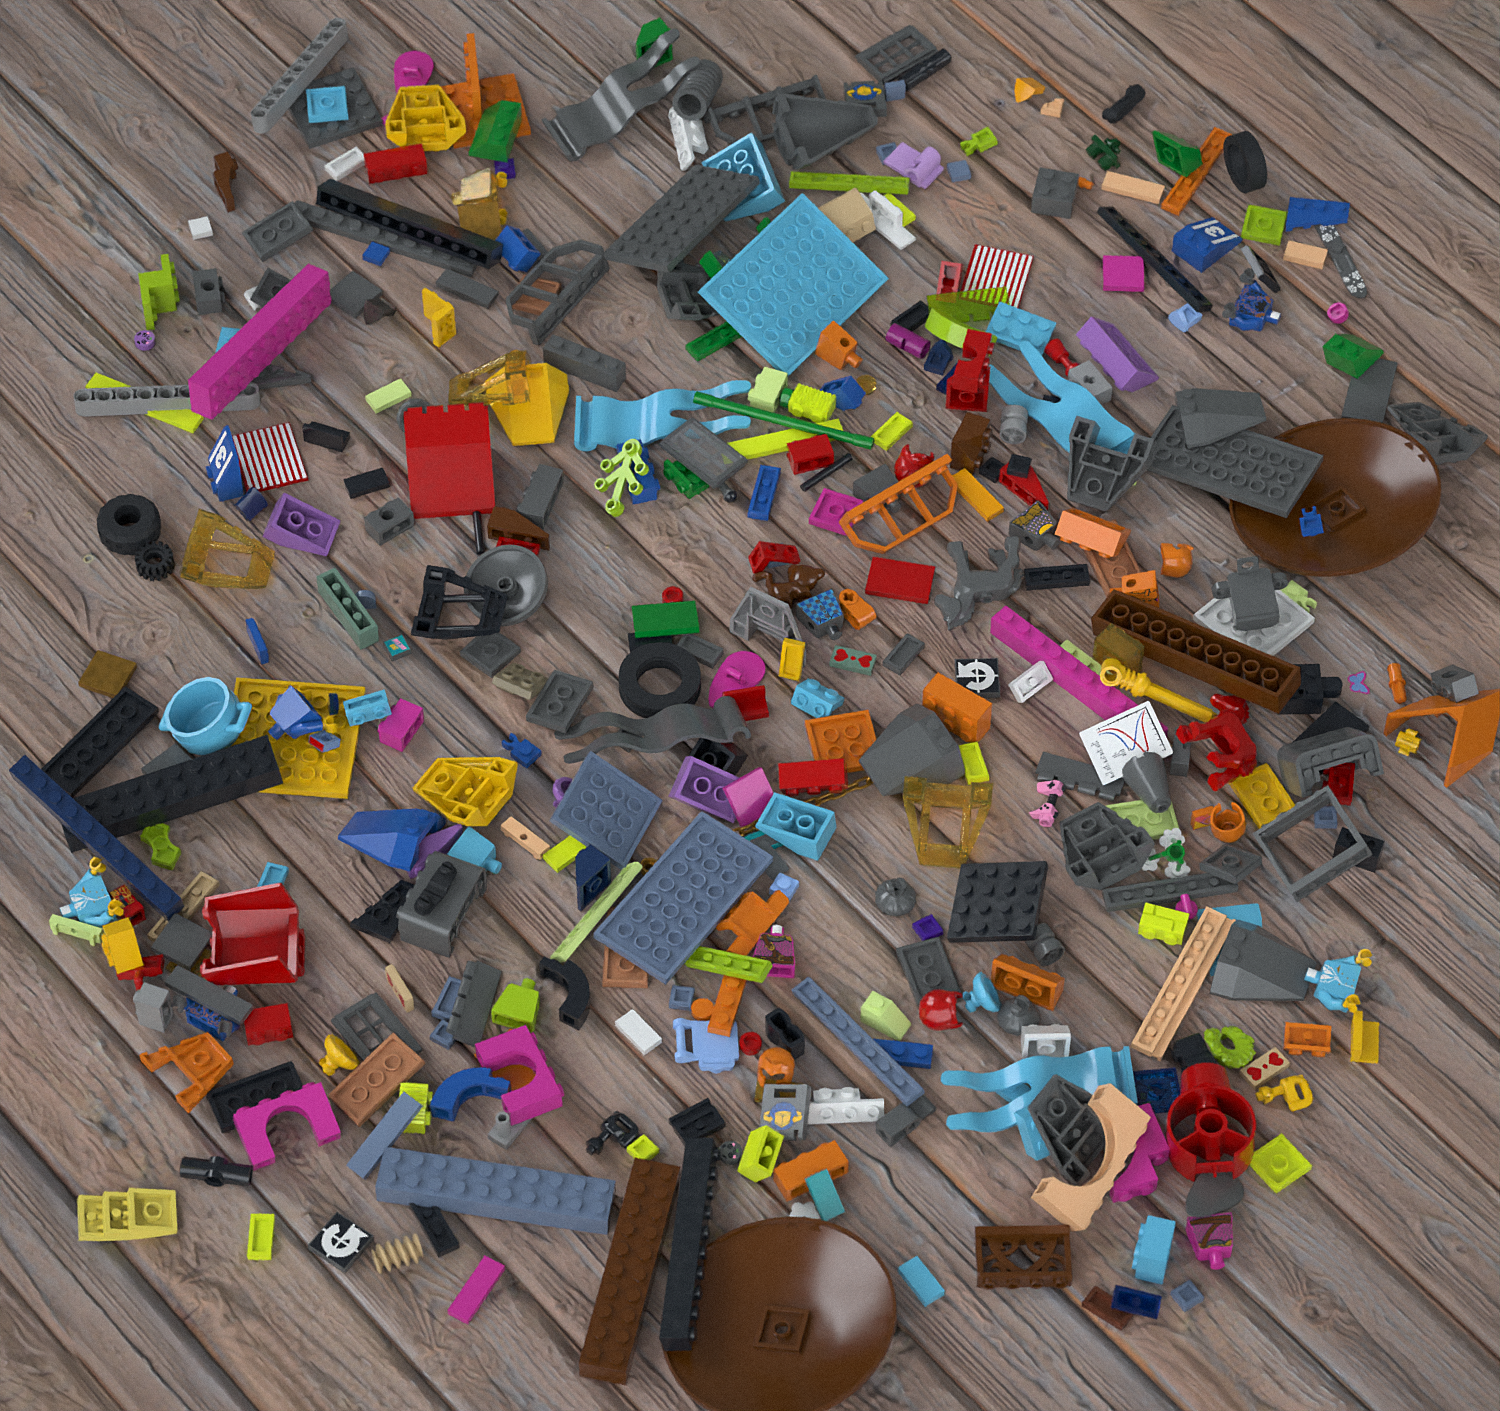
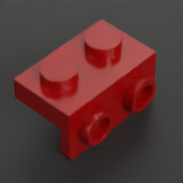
M1346 762L1323 769V774H1326L1327 778L1323 780L1322 789L1329 786L1340 805L1351 806L1355 763Z

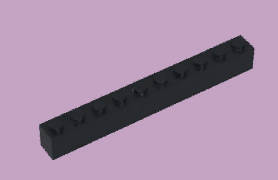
M329 179L318 186L317 205L486 269H491L501 262L503 243L333 179Z
M686 1138L659 1335L664 1351H692L693 1341L697 1340L695 1324L700 1319L698 1301L702 1300L703 1295L702 1286L700 1285L701 1280L705 1279L703 1262L708 1257L706 1240L710 1239V1227L708 1224L709 1220L713 1218L711 1200H715V1187L713 1185L714 1181L718 1179L716 1162L720 1161V1148L716 1147L714 1138Z

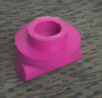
M1183 894L1180 896L1181 900L1176 904L1175 910L1189 913L1190 920L1197 915L1198 907L1195 902L1190 900L1189 894Z

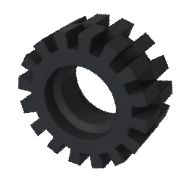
M152 541L151 545L145 543L146 547L141 545L139 551L136 550L135 564L137 572L140 576H143V579L147 580L150 577V581H154V578L161 581L162 576L166 579L168 577L167 573L172 574V569L175 567L172 549L167 544L163 546L161 541L156 544V541ZM152 558L163 559L158 564L147 563V561Z

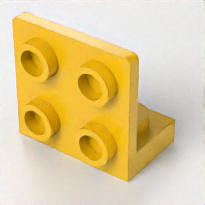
M425 287L422 289L424 316L431 320L433 344L440 348L456 335L454 307L450 302L444 301L434 291H430Z

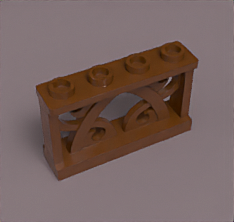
M1069 1225L975 1226L974 1246L977 1288L991 1290L1005 1287L1008 1289H1017L1019 1287H1030L1032 1289L1055 1287L1062 1289L1072 1285L1073 1274ZM1011 1245V1248L1009 1250L1004 1251L1006 1250V1248L1003 1246ZM1019 1245H1026L1032 1254L1040 1257L1025 1270L1006 1258L1014 1254ZM1033 1245H1042V1246L1039 1247L1040 1250H1038V1249H1036ZM1056 1245H1063L1064 1257L1054 1253ZM982 1246H988L991 1255L982 1258ZM1050 1259L1059 1261L1063 1265V1270L1049 1271V1268L1057 1269L1056 1264L1050 1261ZM996 1260L997 1262L992 1264L991 1270L996 1268L1000 1272H986L984 1266L989 1261Z

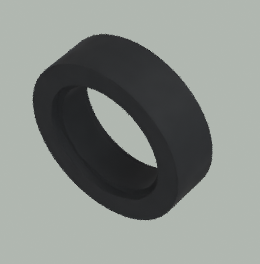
M1248 131L1227 136L1223 144L1224 160L1228 174L1236 188L1244 194L1264 188L1267 183V166L1264 154L1256 138Z

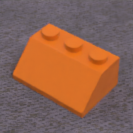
M1070 508L1062 511L1055 535L1060 536V540L1063 542L1072 543L1073 541L1080 544L1079 547L1084 550L1091 551V549L1099 551L1098 555L1111 558V556L1114 557L1119 554L1130 535L1131 529L1076 508Z
M1001 954L993 960L991 982L996 989L1015 997L1019 995L1026 996L1033 1004L1051 1011L1054 1010L1064 990L1065 978L1057 973L1042 970L1034 964L1019 961L1013 956Z

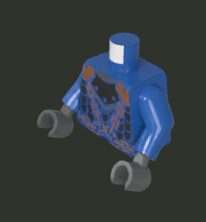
M1247 268L1240 275V281L1248 283V285H1244L1235 305L1229 302L1224 306L1225 310L1222 312V316L1224 318L1230 317L1229 325L1238 327L1241 331H1262L1266 322L1277 325L1281 313L1272 311L1273 299L1263 291L1256 280H1253L1255 273L1251 268Z
M227 985V987L224 989L234 994L235 996H237L239 993L237 989L231 985ZM180 995L173 997L171 1007H178L177 1012L179 1013L185 1010L187 1023L204 1032H209L211 1036L222 1042L226 1037H231V1033L240 1028V1025L189 998Z

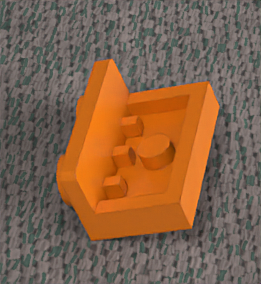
M1285 1022L1283 1050H1288L1289 1055H1302V1052H1311L1312 1057H1325V1054L1331 1052V1026Z

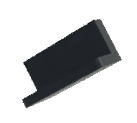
M311 421L310 424L304 423L302 426L304 442L343 452L350 439V432Z

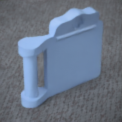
M683 1018L673 1020V1029L676 1030L677 1043L675 1062L687 1063L698 1061L700 1070L711 1071L715 1074L733 1070L735 1061L739 1060L736 1021L734 1022L730 1037L708 1033L709 1021H690ZM691 1029L693 1053L686 1051L685 1030Z

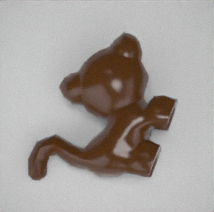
M793 564L788 567L789 582L774 583L773 574L767 571L757 572L753 575L752 580L758 582L766 579L765 585L768 589V595L789 604L790 609H792V600L801 602L812 597L810 591L817 585L818 580L825 576V570L814 568L810 565L798 566Z

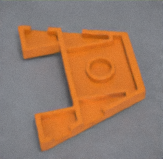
M209 1032L181 1040V1044L170 1048L163 1046L158 1048L159 1051L151 1054L144 1052L139 1055L141 1062L151 1073L168 1062L173 1061L193 1083L175 1095L177 1102L187 1113L194 1109L234 1065L232 1057Z

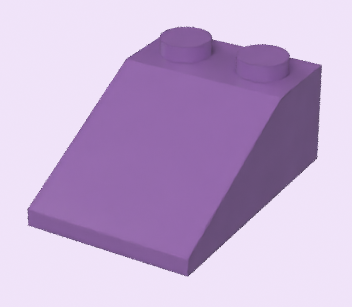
M283 493L274 506L262 537L283 547L327 556L340 520Z
M686 756L668 797L734 823L736 816L723 787L739 779V777L695 757Z

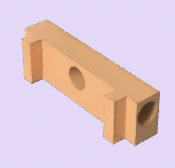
M512 816L501 825V831L504 832V835L507 838H512L533 854L536 860H540L543 854L550 850V845Z

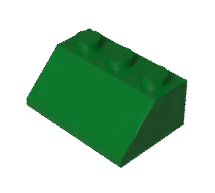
M501 100L485 109L468 156L507 163L522 121L521 103Z

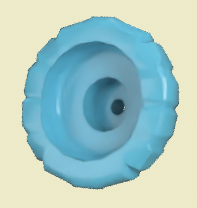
M979 972L973 979V990L963 992L962 994L966 1002L965 1008L969 1012L976 1011V1008L979 1006L991 1012L1000 1011L1001 1001L996 988L986 974Z

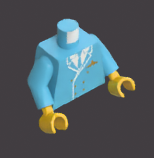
M94 857L90 860L89 866L91 869L68 892L71 904L60 907L62 917L69 919L76 916L79 922L103 928V925L117 920L116 915H123L124 911L119 907L122 903L116 899L111 900L101 875L98 876L97 874L98 872L103 873L106 870V865L100 863L102 859Z
M1362 949L1358 956L1326 960L1320 971L1308 967L1304 980L1316 984L1313 996L1319 999L1328 1010H1340L1345 1013L1349 1010L1355 1013L1357 1011L1356 1004H1360L1359 997L1354 994L1361 970L1359 965L1362 963L1365 967L1370 966L1372 961L1367 957H1371L1372 954L1370 950Z

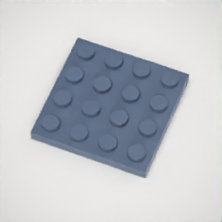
M590 751L549 821L586 847L590 844L610 858V863L622 870L627 866L663 800Z

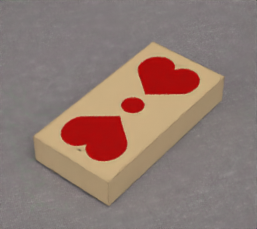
M391 964L385 967L386 980L406 1013L414 1010L413 996L394 965Z
M1274 1047L1241 1069L1240 1075L1255 1090L1290 1066V1062Z

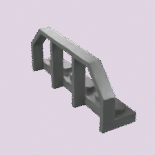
M816 74L811 79L782 88L777 86L773 91L749 98L745 96L741 101L715 109L710 107L707 109L703 119L705 124L711 123L716 137L733 144L738 139L720 131L718 123H721L723 119L728 117L735 119L741 116V113L747 112L756 137L762 143L775 137L774 132L766 135L762 134L754 113L760 107H773L775 98L779 94L802 95L805 97L811 95L816 90L819 98L826 99Z
M577 240L553 247L505 298L511 323L527 328L533 344L539 346L610 269L607 260L604 258L603 247L584 240ZM581 250L596 254L580 272L552 264L557 257ZM544 271L572 279L559 295L531 287ZM523 294L551 302L535 321L514 315L513 305Z

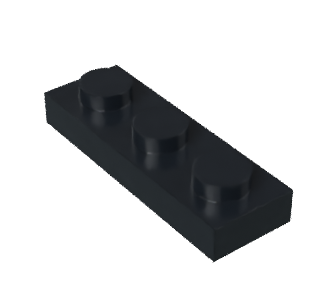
M1087 564L1026 568L1023 572L1026 591L1090 586Z
M409 1203V1208L438 1258L460 1248L459 1242L438 1207L432 1206V1208L416 1206L415 1203Z

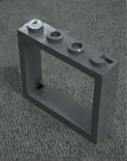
M1329 786L1324 787L1320 791L1316 790L1312 796L1297 802L1293 808L1287 812L1280 813L1276 819L1268 824L1261 825L1262 828L1253 833L1296 902L1372 855L1369 847ZM1332 803L1357 843L1300 880L1292 883L1267 843L1324 806Z

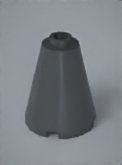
M1155 752L1143 753L1144 756L1140 758L1132 757L1125 763L1122 769L1124 781L1152 812L1163 813L1167 811L1171 805V797L1162 757Z

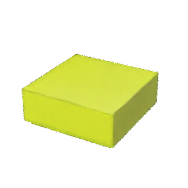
M643 1134L627 1147V1152L634 1159L636 1157L651 1160L659 1154V1148Z

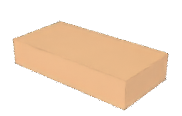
M1288 241L1283 260L1323 269L1328 249Z

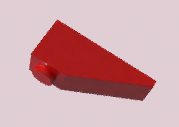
M1009 462L1000 469L999 482L1029 506L1039 501L1048 511V499L1032 466L1027 478L1008 475L1007 468Z

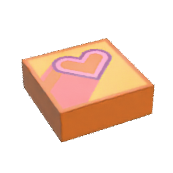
M1213 806L1192 811L1190 824L1193 830L1210 826Z

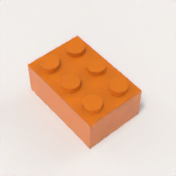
M939 672L923 689L922 706L934 711L948 732H953L965 742L972 743L979 742L989 731L992 713L991 702Z

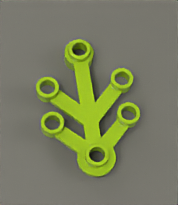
M629 439L624 443L619 454L611 460L604 459L601 462L600 468L606 473L612 472L614 467L623 461V464L607 478H598L594 483V487L598 491L605 492L611 484L617 481L612 499H609L605 504L607 513L613 517L620 516L624 511V504L620 499L626 480L629 483L628 489L632 494L639 495L643 491V486L637 481L630 468L632 460L635 463L634 470L640 476L646 475L649 471L648 465L643 462L640 456L642 453L641 443L636 439Z

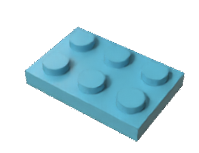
M999 302L986 332L996 335L998 337L996 342L1019 350L1021 342L1029 341L1043 356L1044 348L1049 343L1056 328V322Z

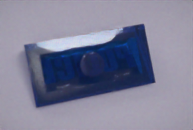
M1115 1285L1112 1291L1111 1308L1157 1320L1162 1296Z

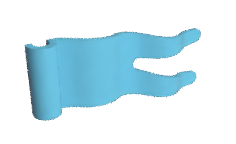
M1029 341L1021 342L1019 350L1042 385L1049 392L1061 398L1060 402L1052 403L1025 394L1014 386L999 370L989 364V367H991L989 383L1007 405H1020L1028 411V416L1038 421L1069 454V434L1076 416L1096 421L1099 425L1100 431L1095 445L1124 454L1128 453L1134 432L1113 418L1087 389L1062 378L1052 370Z
M734 380L712 389L698 392L725 399L731 395L749 392L751 383L746 380ZM684 389L662 390L637 401H620L610 397L593 396L591 402H584L581 396H576L574 446L580 451L594 450L597 444L617 449V444L624 443L629 439H641L644 447L654 441L665 438L687 421L683 418L671 416L670 413L672 411L699 410L706 408V406L693 403L696 391ZM732 415L700 423L718 435L730 429L748 428L751 425V419L748 416ZM691 429L684 433L689 439H702Z
M1123 1046V1049L1119 1052H1112L1111 1047H1099L1069 1057L1032 1056L991 1073L945 1071L941 1075V1082L944 1085L962 1086L982 1092L1004 1091L1024 1083H1028L1031 1086L1030 1091L999 1109L982 1113L968 1112L950 1115L946 1120V1125L951 1130H974L978 1132H997L1017 1125L1014 1112L1029 1106L1055 1074L1091 1094H1094L1099 1085L1111 1083L1137 1105L1129 1046Z

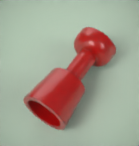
M1053 339L1045 346V354L1055 363H1062L1064 365L1067 378L1068 371L1080 365L1076 362L1072 363L1068 359L1069 352L1060 339Z

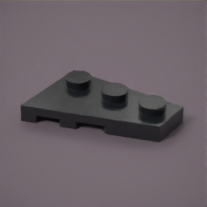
M401 879L384 893L382 899L376 904L366 908L365 913L358 919L354 918L350 922V927L391 943L398 932L399 919L396 918L397 911L400 906H404L409 889H413L415 885Z

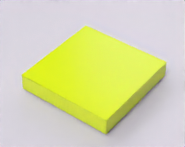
M1282 1133L1256 1150L1250 1163L1252 1169L1276 1194L1312 1169V1165Z

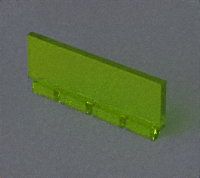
M1006 287L926 296L929 314L931 309L935 308L950 313L962 323L970 322L969 315H972L973 322L990 320L989 313H992L993 317L999 302L1010 305Z

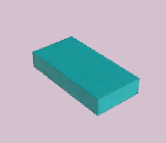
M827 1169L804 1178L823 1221H827L845 1212Z

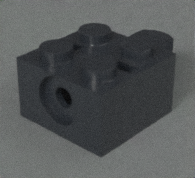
M1293 664L1300 667L1301 685L1277 715L1321 714L1324 698L1340 697L1343 686L1342 680L1339 677H1321L1320 664Z

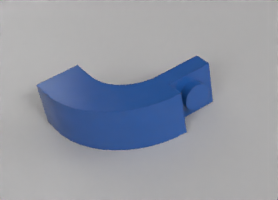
M479 1067L459 1071L448 1077L437 1088L430 1103L432 1117L454 1122L460 1106L466 1100L475 1096H489L501 1099V1095L512 1091L511 1083L501 1077H492L490 1068Z

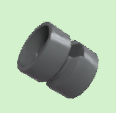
M1046 923L1037 926L1035 940L1024 941L1029 949L1034 952V956L1041 966H1049L1055 963L1065 953V948L1058 939H1055V934Z

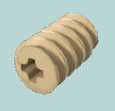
M416 1233L412 1235V1241H410L408 1236H404L403 1244L396 1238L394 1239V1246L389 1241H386L384 1249L379 1243L376 1244L375 1251L371 1247L373 1260L379 1274H382L383 1266L388 1271H391L392 1264L394 1263L400 1269L401 1261H404L406 1266H409L411 1258L418 1264L419 1256L423 1257L420 1241Z

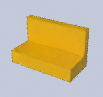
M1356 1011L1353 1013L1351 1021L1350 1061L1378 1064L1379 1022L1363 1021V1011Z

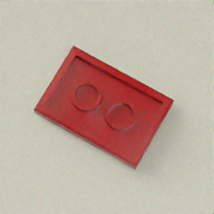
M873 557L865 594L928 604L935 566Z

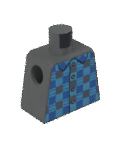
M832 588L796 604V618L816 638L828 634L831 640H837L842 636L840 629L843 627L844 615Z

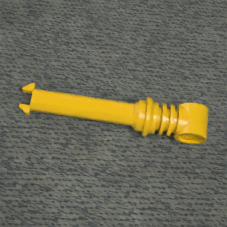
M1109 658L1102 663L1100 680L1106 686L1117 687L1119 685V688L1122 689L1124 687L1125 691L1129 689L1134 698L1137 696H1147L1205 723L1217 715L1208 707L1152 683L1145 672L1135 674L1136 671L1130 672V668L1125 670L1126 667L1117 659ZM1114 670L1116 674L1110 675L1106 671Z

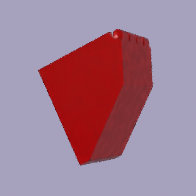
M483 402L468 403L469 410H465L464 404L447 405L448 412H444L443 405L426 406L427 413H422V407H408L407 411H403L410 507L414 519L472 515L474 511H479L481 514L492 513L495 506L489 416L488 406H483Z

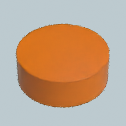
M706 998L695 1000L691 1005L692 1017L697 1021L710 1020L714 1008L713 1003Z

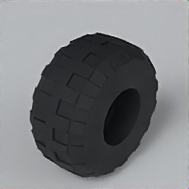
M134 494L119 495L106 502L100 509L97 516V529L101 542L108 550L121 555H136L135 552L136 550L139 551L140 546L146 547V543L151 545L152 541L158 540L161 534V519L154 503L146 497ZM127 523H136L132 526H123Z

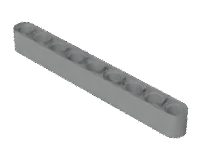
M331 19L251 110L253 129L256 133L268 132L347 42L348 32L345 19Z
M250 382L223 411L254 410L260 406L258 385ZM188 385L86 388L77 390L73 395L75 410L80 416L148 414L147 411L191 410Z

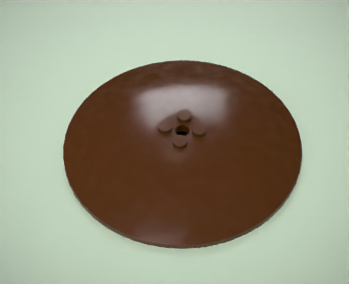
M1337 418L1300 425L1273 438L1323 455L1322 464L1287 518L1229 499V510L1234 530L1246 548L1255 556H1258L1259 559L1290 573L1314 577H1334L1371 570L1392 561L1408 551L1425 535L1432 525L1440 507L1442 490L1439 470L1434 459L1415 438L1402 430L1381 422L1356 418ZM1315 506L1317 514L1321 515L1324 533L1303 537L1299 519L1303 518L1302 509L1305 508V512L1313 511L1312 507ZM1333 508H1341L1338 511L1332 510Z
M777 1217L759 1220L731 1230L707 1245L708 1257L703 1262L705 1279L701 1280L700 1285L702 1286L703 1295L702 1300L698 1301L700 1319L695 1324L697 1340L693 1341L692 1351L663 1350L668 1368L677 1384L692 1400L708 1411H827L843 1402L863 1386L883 1361L890 1347L897 1321L895 1289L891 1276L879 1255L868 1243L851 1231L834 1223L807 1217ZM781 1327L788 1328V1330L785 1333H776V1331Z

